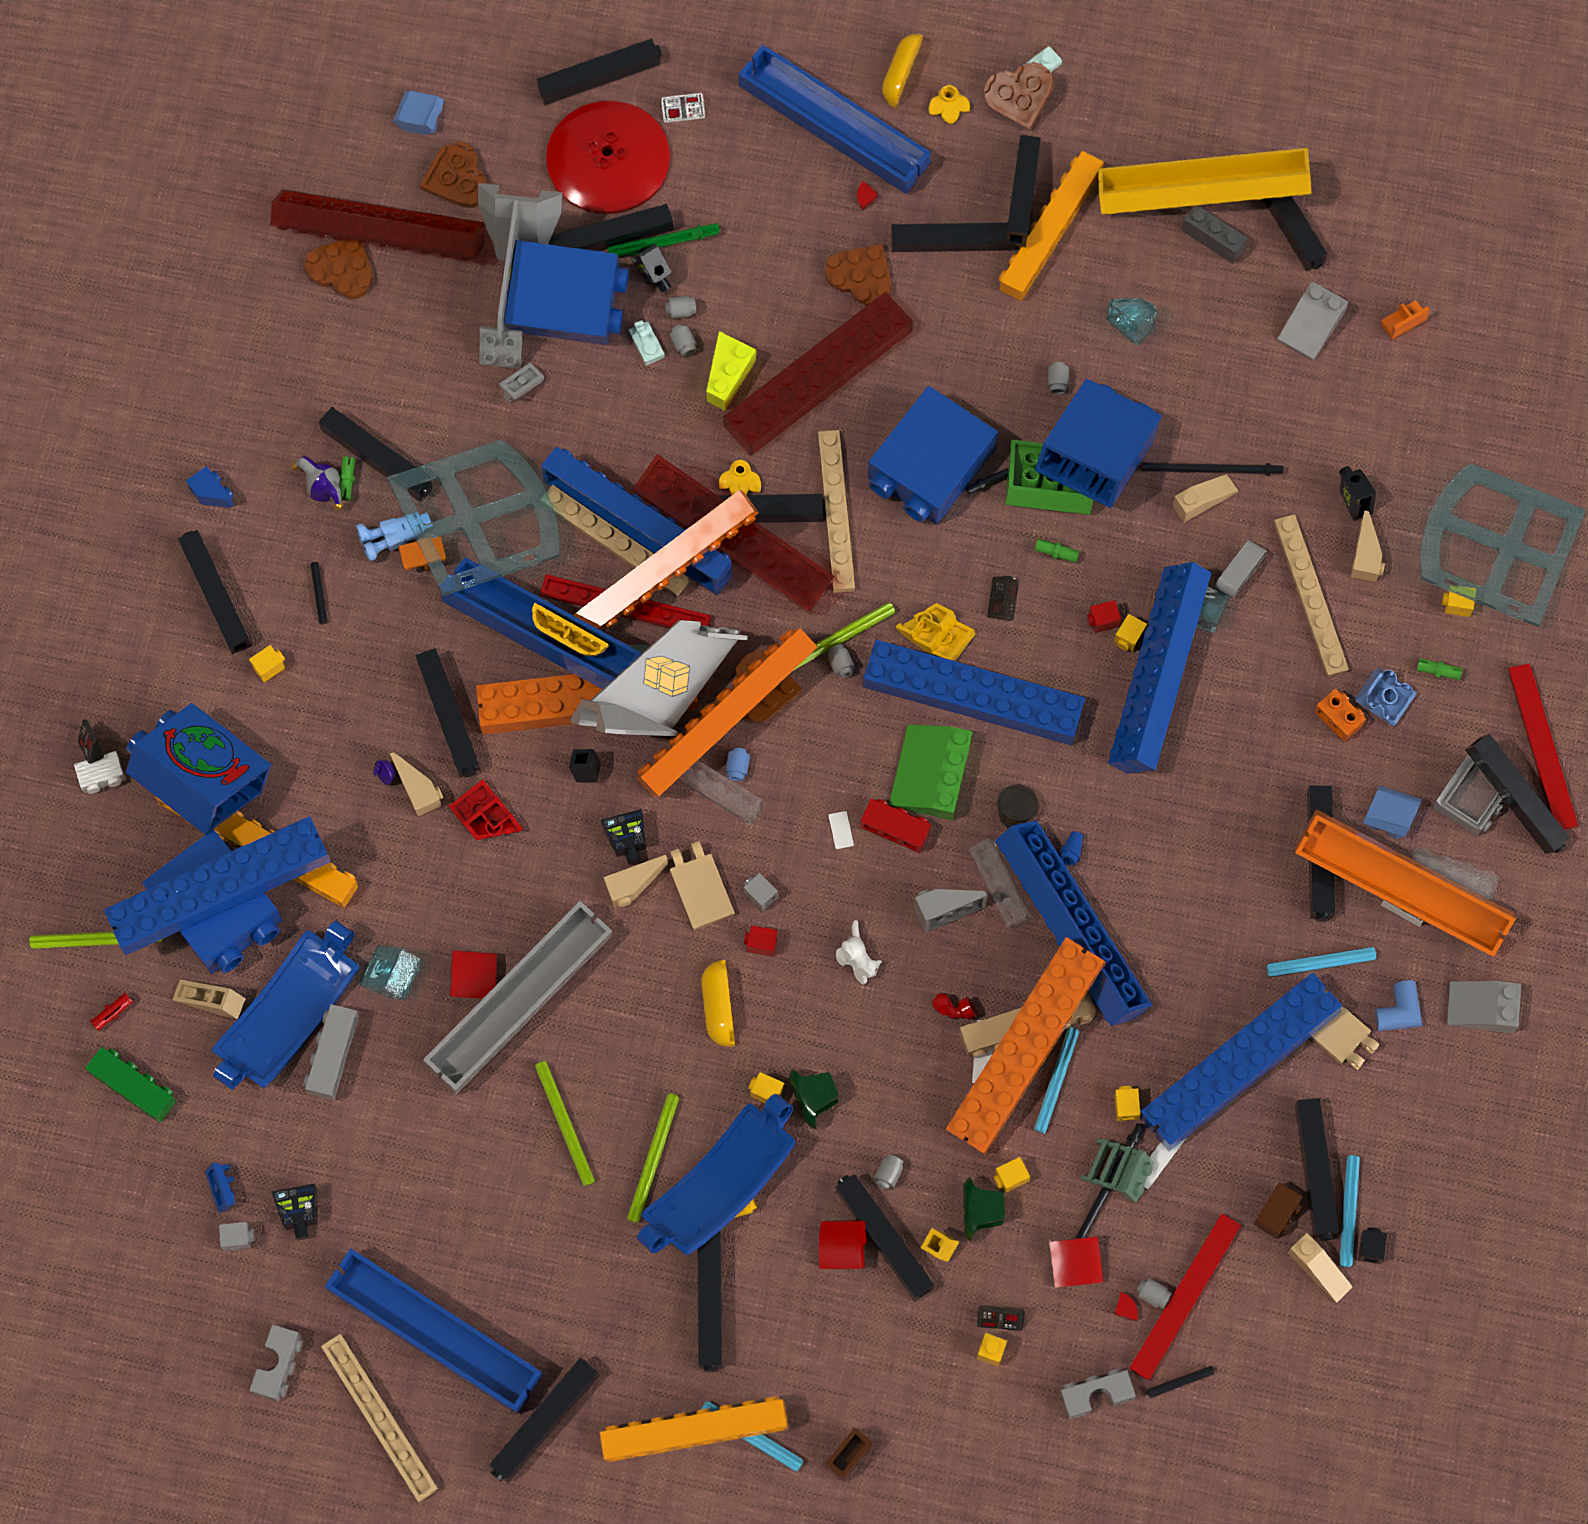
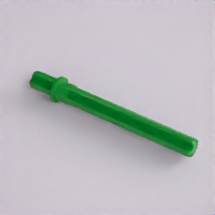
M718 223L704 226L698 224V227L608 247V253L617 254L619 257L633 254L645 245L656 244L659 248L697 239L702 241L704 237L719 234L720 228Z

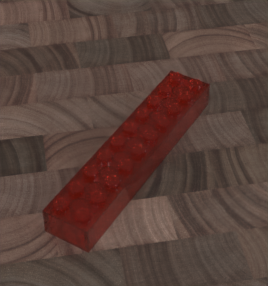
M286 189L280 191L272 201L270 226H276L280 230L294 229L299 233L312 232L317 233L321 237L336 236L340 240L354 239L364 244L373 242L379 243V246L382 247L397 246L401 250L415 249L424 254L433 252L439 253L443 257L457 256L466 261L475 259L484 246L485 222Z
M885 291L723 416L724 427L747 453L752 456L910 334L913 328V320Z
M658 454L633 487V492L687 529L725 501ZM755 521L747 526L743 524L737 529L738 533L729 539L726 537L720 542L721 546L716 549L718 552L726 553L731 561L808 614H811L835 580L834 575Z

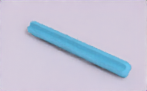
M1373 947L1270 963L1267 964L1266 970L1268 976L1273 977L1372 961L1376 959V951Z
M1070 1027L1067 1029L1034 1129L1037 1132L1045 1133L1079 1035V1030Z
M1349 1155L1346 1162L1339 1263L1342 1267H1351L1353 1264L1360 1158L1355 1155Z
M706 1401L701 1410L710 1409V1412L719 1410L717 1406L709 1401ZM764 1435L742 1438L794 1471H798L803 1463L800 1457Z

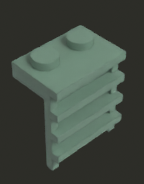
M1098 1138L1096 1143L1100 1144L1101 1147L1088 1176L1082 1175L1080 1179L1121 1192L1128 1201L1137 1203L1138 1198L1144 1192V1184L1147 1177L1152 1173L1154 1162L1143 1150H1135L1130 1146L1126 1147L1120 1143H1112L1107 1139ZM1109 1147L1113 1148L1100 1180L1096 1179ZM1123 1151L1124 1155L1112 1183H1108L1119 1154Z

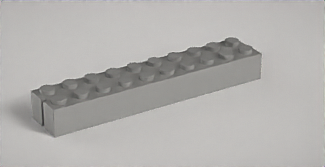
M581 901L423 1059L424 1065L438 1078L441 1076V1081L455 1095L612 937V930L599 918L595 920L594 924L592 923L595 914Z

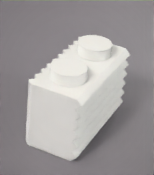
M116 751L91 758L89 762L85 760L74 764L80 787L84 793L94 794L99 792L100 788L105 786L116 787L122 783L121 781L126 780L120 757Z

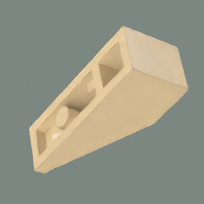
M1226 474L1194 485L1176 495L1173 501V508L1185 523L1238 493V490Z
M1364 511L1350 577L1376 582L1378 575H1383L1385 563L1381 562L1382 551L1369 511Z
M395 752L390 753L417 816L419 817L442 807L440 799L443 796L439 787H434L430 779Z
M663 855L603 877L613 907H625L631 904V901L635 900L668 866L667 856Z
M180 979L172 1000L216 1015L238 1019L246 998L229 988Z
M1308 1233L1293 1245L1287 1253L1335 1303L1353 1288L1326 1252Z

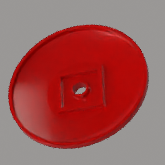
M598 101L577 108L559 122L551 134L547 145L546 165L550 180L555 189L561 192L562 197L569 203L592 213L616 214L639 207L652 198L660 189L668 173L670 150L662 127L646 111L625 102ZM605 149L613 151L610 156H604L602 152Z

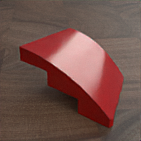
M483 779L448 806L475 840L523 830L518 821Z

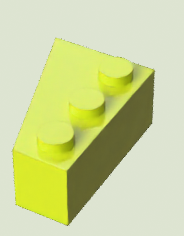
M719 331L706 391L707 402L726 411L756 362V349Z

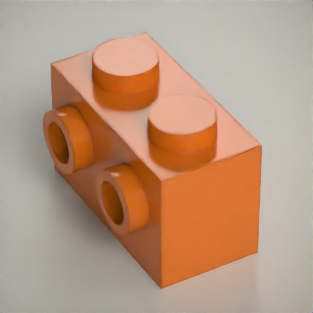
M1336 688L1320 701L1314 710V713L1344 743L1363 727L1366 720L1364 713L1358 707H1354L1349 702V698Z

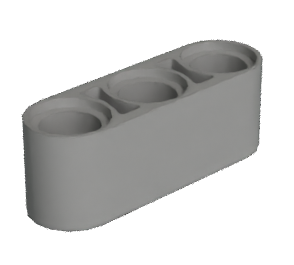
M1248 540L1220 576L1215 587L1231 598H1234L1262 562L1267 551L1251 540Z

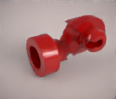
M944 993L937 994L932 1000L934 1010L942 1016L946 1015L952 1019H955V1017L958 1019L965 1018L967 1020L978 1016L977 1010L969 997L959 1000L958 1007H955L951 999Z

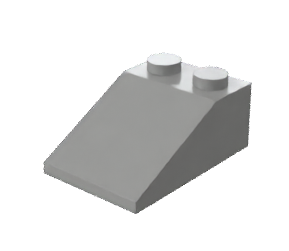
M1312 281L1298 302L1277 341L1314 361L1345 314L1348 301Z
M926 889L915 897L914 911L924 932L927 933L986 908L987 893L986 891L934 889L930 891Z
M1502 981L1450 982L1447 1026L1514 1034L1519 1027L1521 984Z

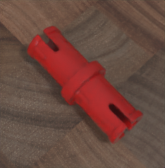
M124 992L110 1005H105V1009L90 1020L91 1024L99 1032L110 1021L119 1018L118 1015L133 1004V1001Z

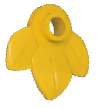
M952 85L944 86L940 90L939 96L934 97L929 105L930 115L941 114L943 120L951 125L958 120L960 112L970 111L968 99L959 95V91ZM946 95H951L952 98H947V97H945V96H946Z
M736 460L731 464L730 470L720 476L719 489H730L731 495L739 490L745 492V494L748 493V490L760 493L761 481L759 476L751 471L750 465L746 461ZM743 467L744 472L739 474L736 472V469Z

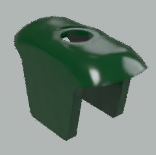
M792 1069L789 1075V1082L800 1106L799 1108L807 1125L816 1130V1117L839 1103V1093L829 1072L802 1077Z
M968 1177L963 1184L964 1233L967 1239L972 1242L977 1230L1002 1226L1005 1218L1003 1192L976 1188L971 1177Z

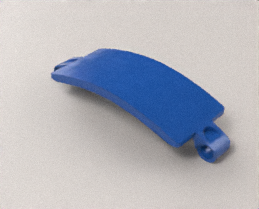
M337 920L328 927L324 940L310 930L305 931L261 993L212 1048L213 1053L224 1060L214 1071V1078L231 1090L244 1080L245 1077H248L262 1088L267 1087L314 1034L323 1022L325 1011L329 1010L331 1004L335 1005L357 974L359 965L344 955L354 938V932Z
M778 1094L768 1098L763 1112L752 1103L747 1104L704 1158L676 1185L643 1211L641 1216L650 1225H646L641 1229L637 1240L651 1253H657L672 1243L683 1254L689 1255L724 1228L759 1193L793 1149L796 1143L795 1139L782 1129L793 1111V1106Z

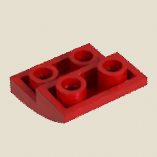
M452 950L449 996L483 999L496 986L497 954Z
M865 1220L821 1221L819 1269L865 1268L863 1244L867 1243Z
M1098 1236L1049 1242L1055 1288L1104 1282Z

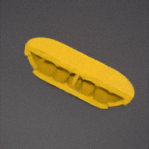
M911 34L900 41L882 85V93L888 104L894 108L898 104L923 41L922 34Z
M534 603L532 607L533 622L537 629L579 654L589 657L600 655L609 647L608 643Z
M718 960L711 963L704 970L701 978L706 1030L709 1037L716 1044L732 1047L735 1046L726 962L725 960Z

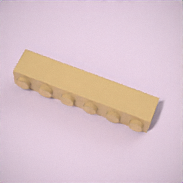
M1089 991L1064 1030L1078 1022L1081 1025L1089 1023L1095 1017L1096 1010ZM1021 1008L960 1027L959 1034L967 1057L980 1058L985 1056L987 1051L996 1049Z

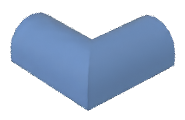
M1409 980L1395 983L1393 991L1396 1006L1374 1009L1377 1031L1422 1027L1416 981Z

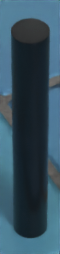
M312 562L310 566L319 624H327L319 562Z
M1212 1366L1149 1388L1147 1393L1149 1398L1209 1377L1215 1373Z

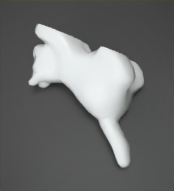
M854 920L852 924L853 936L849 937L847 941L842 942V946L836 951V959L842 966L851 965L856 979L865 985L867 977L876 976L882 961H874L869 958L864 943L860 939L858 921Z

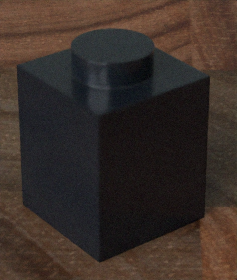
M573 749L569 769L575 781L597 782L601 763L594 749Z
M1378 1228L1363 1230L1360 1238L1358 1261L1381 1264L1384 1261L1387 1233H1382L1381 1229Z

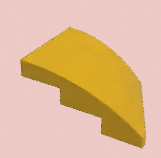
M938 603L933 604L923 612L915 614L914 618L904 624L899 623L896 626V629L903 636L930 655L952 661L959 657L975 636L974 629L956 620L954 611Z

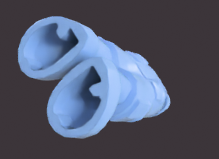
M427 512L420 515L414 513L399 518H390L381 521L379 528L367 529L362 523L355 525L369 562L375 560L380 551L386 548L390 551L397 549L400 545H404L421 534H425V530L433 528ZM379 537H385L384 540H381L379 542H371L372 540H375Z

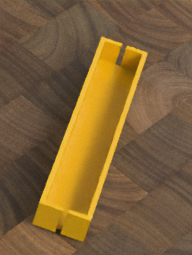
M1308 148L1098 169L1101 214L1311 194Z

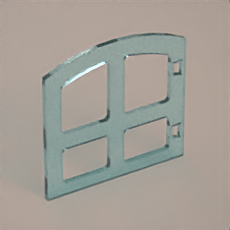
M503 440L387 477L388 483L443 596L559 557L558 525L547 491L530 465ZM496 459L511 472L525 490L524 492L472 508L454 473ZM437 479L455 514L425 524L407 489ZM529 506L533 507L538 521L540 545L502 559H497L479 524ZM462 530L480 566L455 575H449L432 539ZM534 554V559L524 562L523 557ZM472 575L473 580L462 583L461 578Z
M1470 463L1448 483L1437 498L1429 514L1420 546L1421 580L1539 627L1586 510ZM1474 484L1482 485L1519 501L1506 535H1500L1451 514L1457 502ZM1536 508L1564 518L1567 521L1553 555L1522 543V538ZM1443 530H1449L1498 551L1497 558L1484 586L1477 585L1440 569L1439 552ZM1516 558L1546 571L1532 606L1501 594V589L1511 564ZM1448 578L1458 582L1457 587L1445 583V579ZM1509 604L1521 608V610L1517 612L1507 607Z

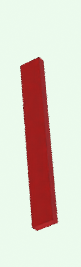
M545 574L540 596L584 607L607 589ZM651 600L644 603L639 602L634 606L635 610L627 616H624V614L621 616L669 629L679 620L698 621L704 626H709L711 621V615Z
M1529 663L1510 667L1508 669L1509 677L1548 809L1564 830L1577 828L1578 823L1531 665Z
M1224 1214L1220 1215L1129 1367V1370L1147 1381L1150 1380L1240 1229L1241 1225Z

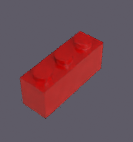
M871 798L860 820V828L920 854L931 832L929 821L920 816L913 817L902 808L898 807L895 809L890 807L884 800H874Z

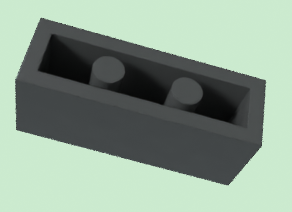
M1194 206L1183 220V232L1232 264L1245 249L1246 236L1200 206Z

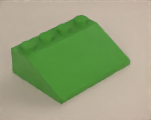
M1011 440L1005 505L1090 515L1093 499L1035 471L1043 443Z
M908 724L889 806L953 821L973 731L948 726Z

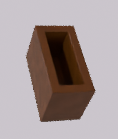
M1279 1182L1253 1225L1276 1239L1280 1233L1285 1235L1291 1225L1288 1222L1291 1215L1297 1216L1303 1206L1299 1203L1303 1196Z
M854 1427L827 1460L825 1468L844 1482L872 1447L873 1442Z

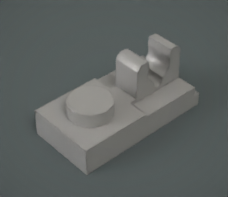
M529 363L502 381L499 387L504 391L503 397L508 402H511L512 399L515 401L543 382L544 376Z

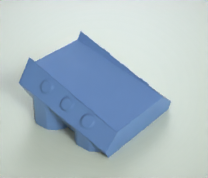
M406 91L393 123L406 132L421 135L432 134L437 129L436 120L442 112L444 99L430 94Z
M1378 667L1371 673V676L1358 695L1355 696V701L1390 725L1395 726L1417 693L1407 683L1398 681L1396 674L1392 670L1383 671Z
M1379 786L1363 824L1368 825L1374 830L1381 829L1387 831L1388 835L1395 839L1406 837L1422 799Z

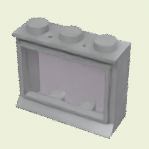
M1467 755L1436 800L1433 809L1478 837L1481 831L1485 833L1492 823L1489 820L1493 814L1497 816L1504 805L1501 803L1502 797L1471 757Z

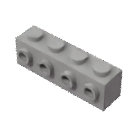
M331 1004L329 1010L325 1011L323 1016V1023L325 1025L323 1031H319L316 1044L319 1045L316 1053L313 1052L310 1059L312 1068L310 1074H306L303 1083L309 1095L334 1101L359 1015L357 1010Z

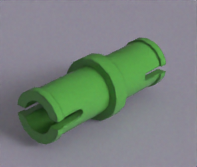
M342 457L341 474H339L341 501L344 497V492V501L351 500L352 483L355 482L353 474L356 459L353 457L350 458L349 465V457Z
M1038 538L1034 550L1051 555L1053 559L1061 558L1076 563L1079 550L1062 546L1060 542L1056 544Z
M1420 658L1417 671L1434 674L1437 678L1442 676L1460 681L1463 668L1443 664L1444 661L1435 662Z

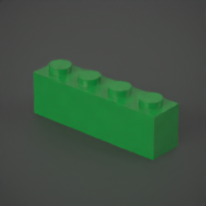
M101 1047L85 1067L87 1072L160 1123L176 1103L172 1096L174 1093L164 1085L160 1088L154 1084L156 1080L149 1074L144 1073V1075H141L137 1072L138 1067L127 1060L126 1063L119 1059L120 1055L113 1049L109 1048L107 1051Z

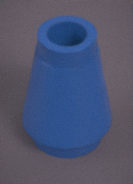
M1071 832L1061 848L1059 855L1064 864L1074 866L1080 861L1083 841L1081 833Z

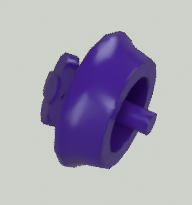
M388 760L376 761L373 774L375 776L378 775L385 785H390L396 777L394 767Z

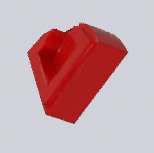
M864 181L860 184L857 191L858 205L862 210L878 198V194Z
M1121 1292L1114 1315L1137 1321L1138 1311L1134 1301L1127 1294Z

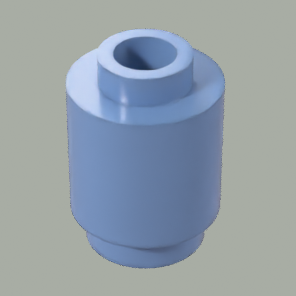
M733 748V751L728 752L725 771L727 779L744 781V777L747 776L750 754L746 753L745 749Z

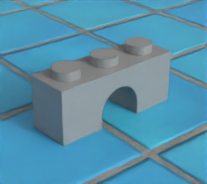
M272 1325L265 1347L267 1350L278 1354L279 1362L273 1370H256L249 1390L253 1395L279 1402L280 1397L285 1396L288 1384H286L287 1377L292 1375L295 1368L293 1359L295 1354L300 1352L303 1344L301 1335L298 1332Z
M1119 1368L1107 1372L1108 1376L1099 1378V1375H1095L1085 1379L1086 1383L1077 1385V1382L1064 1385V1389L1060 1391V1396L1068 1420L1091 1413L1089 1397L1095 1392L1106 1394L1110 1399L1112 1407L1133 1401L1136 1395L1128 1371L1121 1372Z

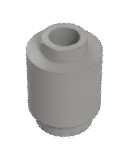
M689 295L669 298V302H665L666 313L671 315V319L690 317L691 314H696L695 298L689 297Z
M680 324L672 328L669 336L678 354H681L682 357L694 354L697 351V343L689 327Z
M1054 362L1048 367V388L1052 394H1065L1069 388V367L1064 362Z
M836 645L830 648L827 652V658L835 676L841 678L851 676L855 665L848 650L843 645Z
M890 1154L883 1158L874 1176V1179L877 1181L876 1185L885 1190L894 1188L903 1170L902 1165L904 1162Z
M1148 1278L1147 1281L1142 1280L1136 1290L1140 1293L1138 1298L1155 1308L1160 1307L1161 1309H1164L1172 1293L1167 1291L1168 1288L1151 1278Z

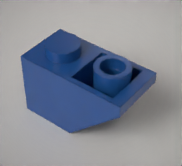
M206 466L186 480L190 491L200 504L227 508L234 506L231 499L234 497L227 486L223 488L219 483L222 480L215 470L211 472Z

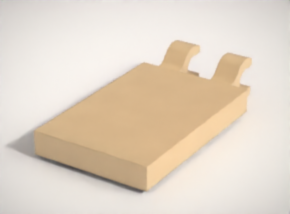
M700 841L691 844L696 859L690 862H683L679 848L670 851L675 865L674 868L670 869V873L693 931L735 915L711 854L704 855Z
M1343 1006L1340 1014L1310 1037L1339 1064L1346 1060L1356 1070L1363 1065L1365 1060L1353 1051L1361 1045L1370 1054H1373L1379 1046L1378 1042L1368 1037L1371 1030Z

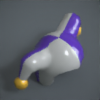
M302 456L292 463L291 467L293 470L297 471L301 468L305 472L306 491L312 499L320 502L333 499L336 510L343 508L341 490L339 488L340 477L338 471L333 466L325 463L316 464L307 456Z

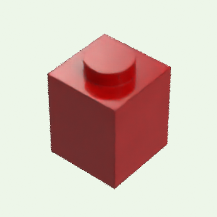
M1115 600L1090 606L1089 614L1086 615L1088 625L1093 627L1095 633L1118 628L1121 624V617Z
M751 925L750 932L746 931L744 938L747 952L774 957L778 937L777 930Z

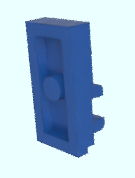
M215 1162L205 1170L218 1213L227 1211L235 1204L234 1193L229 1187V1184L234 1180V1176L226 1177L224 1175V1172L231 1168L230 1165H221Z

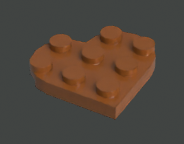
M1036 62L1027 63L1023 66L1021 65L1015 73L1004 71L993 74L986 82L984 88L987 104L995 111L1031 130L1052 92L1054 77L1044 65Z
M456 141V144L444 145L437 153L421 182L420 189L459 206L476 207L478 205V184H487L483 173L477 169L478 158L473 147L460 141Z
M360 235L320 246L306 254L305 271L310 281L320 284L322 287L332 286L337 294L346 296L348 299L364 296L371 283H373L372 271Z
M882 244L839 252L827 259L825 278L828 284L832 285L835 289H839L842 293L850 292L853 299L865 304V307L879 306L891 294V278Z
M756 650L743 656L736 667V675L747 673L749 671L747 667L754 660L762 659L765 656L763 651ZM788 675L742 719L746 722L763 723L772 718L803 692V689Z

